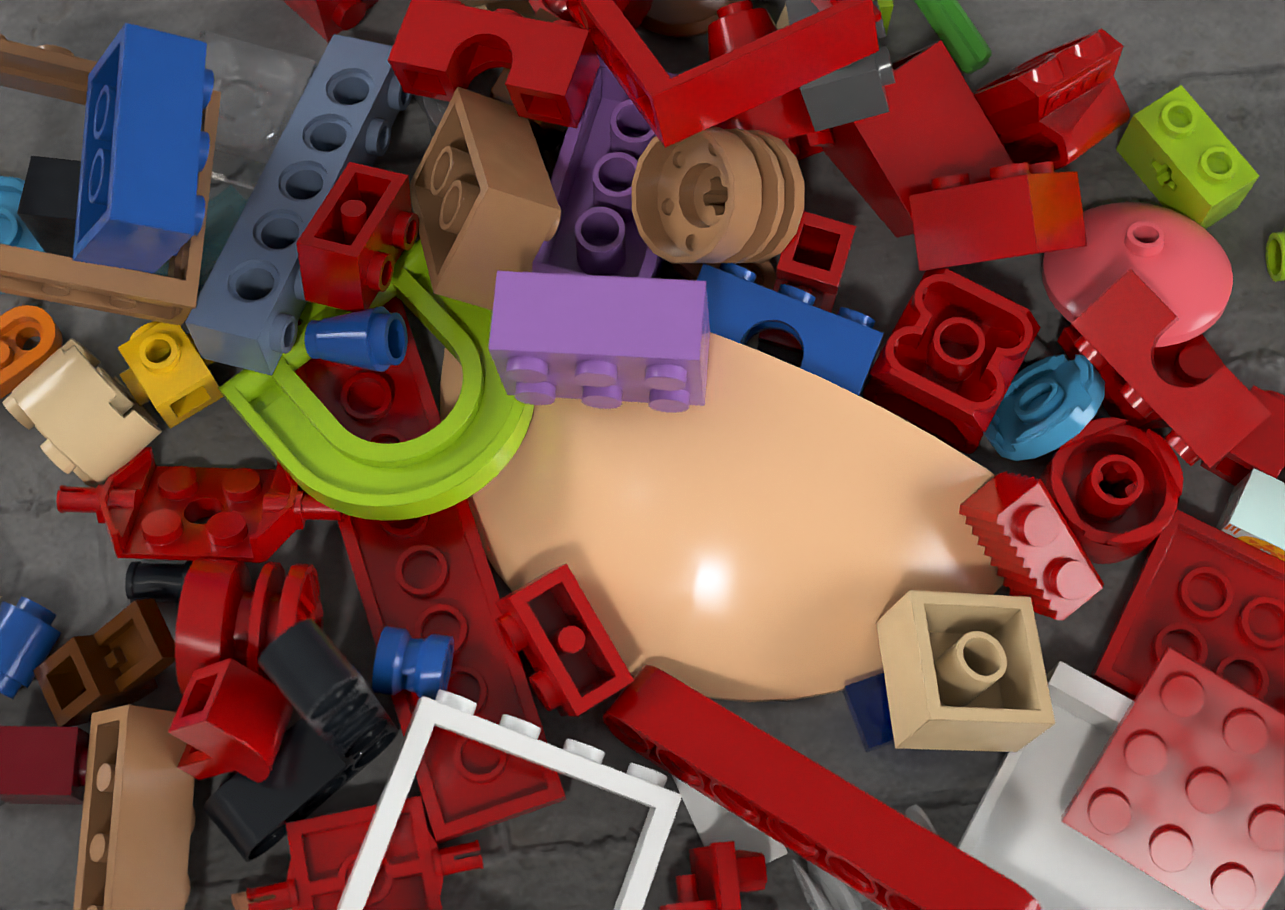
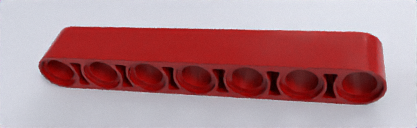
M643 666L633 678L634 682L627 685L603 715L606 727L627 747L885 910H1042L1038 901L1016 882L655 666Z

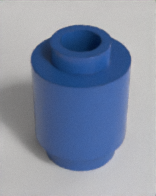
M21 596L16 606L4 601L0 604V694L10 699L15 698L21 686L29 688L35 678L33 670L46 660L62 634L51 626L57 616L56 614Z

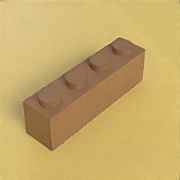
M124 705L91 714L73 910H185L190 894V879L187 871L190 836L195 826V810L193 807L195 777L177 768L187 743L168 733L176 712Z

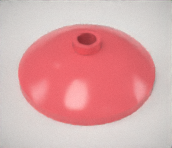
M1112 203L1083 211L1087 246L1044 253L1042 280L1045 291L1054 307L1070 323L1074 322L1126 272L1132 269L1179 318L1160 337L1156 347L1182 343L1207 331L1225 311L1233 286V273L1229 258L1223 247L1206 229L1179 212L1148 203Z

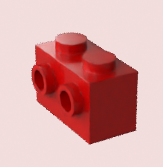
M353 162L347 164L296 242L305 301L357 312L369 309L378 292H385L393 277L395 263L403 250L408 251L413 247L418 233L419 219L418 215L412 212L409 175Z
M567 563L545 572L495 602L502 614L495 619L496 625L503 639L514 653H518L521 650L525 653L536 672L529 677L530 684L547 711L550 712L556 708L560 716H579L634 682L633 677Z

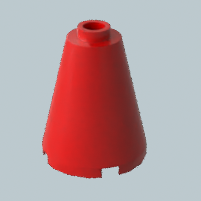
M751 0L735 2L716 11L718 20L708 25L709 61L777 31L778 29L766 8L754 9ZM800 87L712 126L722 129L760 130L782 139L796 156L797 161L823 152V147H833L836 145L831 128L815 132Z

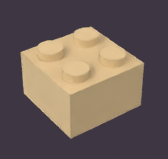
M909 590L876 622L895 748L1018 752L1055 725L1031 597Z

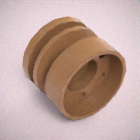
M710 127L666 148L658 137L655 136L639 157L631 183L632 213L639 235L654 254L671 263H764L783 252L796 235L804 212V179L796 156L782 139L760 130Z

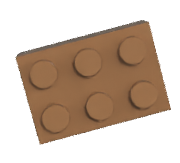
M457 86L411 180V203L413 212L418 215V232L434 294L493 310L497 271L532 272L533 260L542 243L551 240L557 231L561 209L528 118L519 117L513 105Z

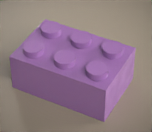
M497 271L488 349L507 395H515L516 400L531 405H549L555 402V398L581 399L583 404L600 409L618 408L622 405V401L649 403V407L654 410L670 413L686 411L689 409V405L705 406L710 340L706 281Z

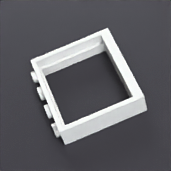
M438 690L435 700L424 696L418 700L337 910H363L434 725L650 807L614 910H642L682 798L681 794L664 788L668 776L634 763L629 764L627 773L601 764L605 752L572 739H566L563 749L537 740L541 731L540 727L513 716L503 714L499 725L473 715L477 703L444 690Z

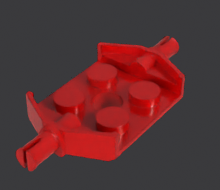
M145 447L127 464L107 477L105 484H99L97 487L61 485L56 498L59 513H96L98 523H105L116 557L129 559L194 561L198 558H215L262 563L267 561L297 529L303 530L306 520L343 522L345 516L344 513L325 506L304 490H300V486L278 461L276 470L156 466L152 447ZM204 517H211V518L207 521V523H204V524H195V523H194V522H195L196 520H198V519H201V518H204Z

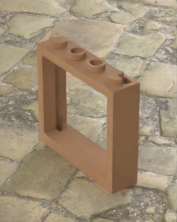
M0 34V86L86 105L88 74L96 65V61L75 57L71 51L60 46L47 44L34 47L9 41L4 35ZM213 90L207 108L202 109L201 131L208 132L210 138L208 158L204 169L198 172L197 195H202L205 199L203 225L199 234L190 238L180 248L178 254L170 258L168 276L73 261L71 257L0 244V292L181 326L191 310L196 308L221 92Z

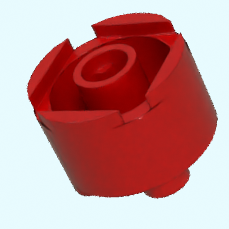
M1108 417L1090 421L1079 434L1056 450L1040 476L1091 563H1118L1142 552L1170 523L1177 510L1179 498L1182 495L1183 472L1173 449L1162 436L1149 428L1145 432L1140 428L1126 424L1128 420ZM1113 491L1117 498H1114L1111 494L1105 493Z

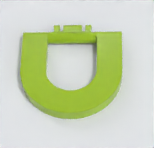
M420 239L414 243L410 250H404L394 265L393 277L389 287L385 292H378L369 309L383 306L392 298L397 297L461 364L463 381L459 398L449 415L434 429L409 441L383 444L361 439L347 431L294 371L312 359L305 348V330L308 323L312 320H322L352 312L313 302H307L299 318L302 324L298 326L295 343L290 352L282 354L272 376L243 369L218 388L230 406L307 494L333 510L358 518L380 521L418 518L442 511L469 498L486 486L509 463L523 441L533 415L534 405L516 400L515 395H507L489 352L493 310L434 294Z

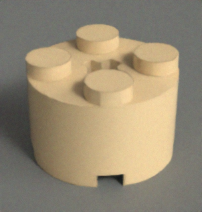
M71 338L15 387L2 403L9 413L24 427L30 430L35 426L47 439L40 445V448L57 467L66 474L74 471L86 485L97 487L99 484H105L107 477L132 460L162 430L157 427L158 423L143 405L139 406L129 389L116 376L112 378L101 367L98 366L95 369L101 362L83 345Z

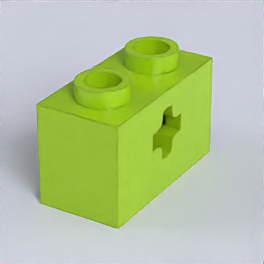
M1182 85L1134 114L1116 148L1117 152L1163 207L1189 217L1204 229H1207L1236 210L1259 178V174Z

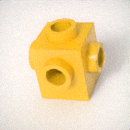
M158 321L147 323L138 328L132 334L129 341L117 347L130 367L119 374L139 406L151 401L170 429L223 397L218 389L217 382L207 366L215 361L201 358L190 332L186 334L180 325Z

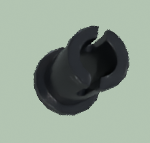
M187 560L185 564L131 562L125 579L126 596L130 599V603L134 600L153 598L156 602L179 603L185 576L193 561Z

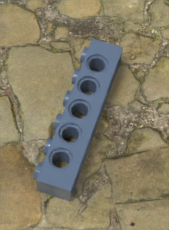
M333 34L197 298L196 308L191 310L185 321L201 358L272 376L282 354H287L292 349L297 337L298 320L307 302H309L305 301L296 242L349 162L373 167L377 156H383L386 153L391 139V127L399 110L404 111L410 103L412 94L404 93L387 60L393 46Z

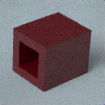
M0 726V800L9 804L83 805L90 734L79 727Z

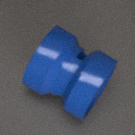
M385 626L380 635L374 659L372 690L374 693L395 696L403 689H406L409 692H415L419 699L424 696L435 700L438 690L447 691L453 661V637L433 633L426 639L412 638L407 629Z

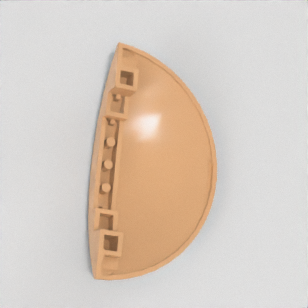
M711 332L705 406L689 405V409L686 411L670 413L654 410L649 407V403L622 401V405L618 408L600 409L583 404L581 399L555 398V402L552 404L534 405L527 433L509 463L486 486L467 498L486 557L496 574L512 592L545 572L567 563L633 678L643 666H655L710 699L741 702L797 700L836 693L876 680L884 676L876 622L909 590L994 595L1003 585L1004 581L1003 577L996 575L998 567L990 565L991 557L984 555L985 547L977 545L979 537L971 535L972 526L965 524L966 516L959 514L960 504L996 476L995 474L937 437L879 405L815 374ZM446 348L444 349L440 381L441 421L454 408L459 398L463 381L461 364Z

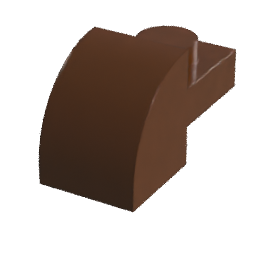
M155 599L134 600L95 634L73 636L36 667L33 672L58 727L77 726L91 722L92 713L131 705L157 689L158 685L154 678L175 662V641Z

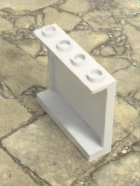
M1059 661L1046 674L1055 725L1018 752L1005 753L957 848L1026 889L1038 901L1042 910H1204L1061 822L1062 814L1133 700Z

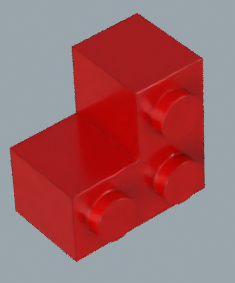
M1053 161L1029 165L1028 162L989 168L990 181L970 184L969 173L931 179L932 191L909 195L919 271L1087 246L1078 172H1055Z

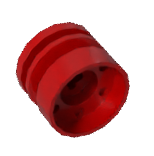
M198 558L194 560L185 576L176 621L175 662L181 693L184 695L194 670L230 658L274 684L259 666L258 662L261 654L269 644L289 627L306 619L313 620L323 631L324 619L320 600V584L314 565L296 563L290 567L286 577L285 570L280 562H268L263 566L253 591L249 567L243 560Z

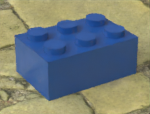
M125 23L88 74L73 261L154 274L172 256H176L180 248L190 238L199 234L205 216L204 196L197 195L198 172H201L205 167L210 146L208 132L201 131L202 109L207 108L214 85L213 71L205 68L207 42Z

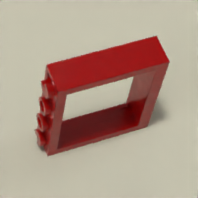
M565 0L570 15L580 27L590 31L597 53L665 148L879 51L876 22L881 20V11L873 4L872 0H810L820 12L671 78L615 4L619 0Z

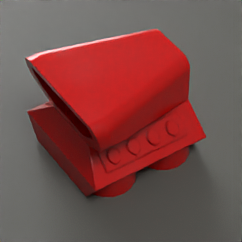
M1102 28L1049 49L1016 66L1006 75L972 92L997 134H1000L999 139L1014 164L1028 162L1029 165L1053 161L1054 170L1063 168L1129 121V107L1114 77L1123 45Z
M947 268L926 270L869 373L872 377L865 387L863 398L937 437L960 452L974 453L1041 327L1029 309Z

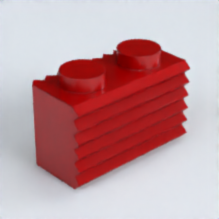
M1004 471L996 475L960 504L959 514L965 515V524L972 526L971 535L979 537L977 545L985 547L984 555L991 557L990 565L998 567L996 575L1004 578L1003 586L1010 588L1009 596L1031 597L1035 613L1064 621L1103 589L1104 583L1041 478L1035 480L1034 476L1028 478L1027 475L1021 476L1020 473L1015 475L1014 472L1008 473Z

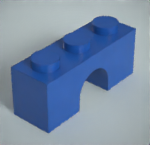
M703 263L696 281H706L711 333L746 345L753 336L764 330L776 329L787 332L802 347L804 355L800 366L801 369L858 396L861 395L884 334L873 329L876 322L874 319L845 307H840L837 315L815 307L813 305L816 298L813 295L790 285L781 284L778 292L754 283L757 277L755 273L733 263H721L719 269Z

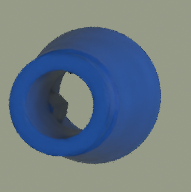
M382 306L322 320H312L308 323L305 330V348L312 359H323L325 361L384 372L390 365L401 364L407 351L408 337L404 319L399 313H389Z

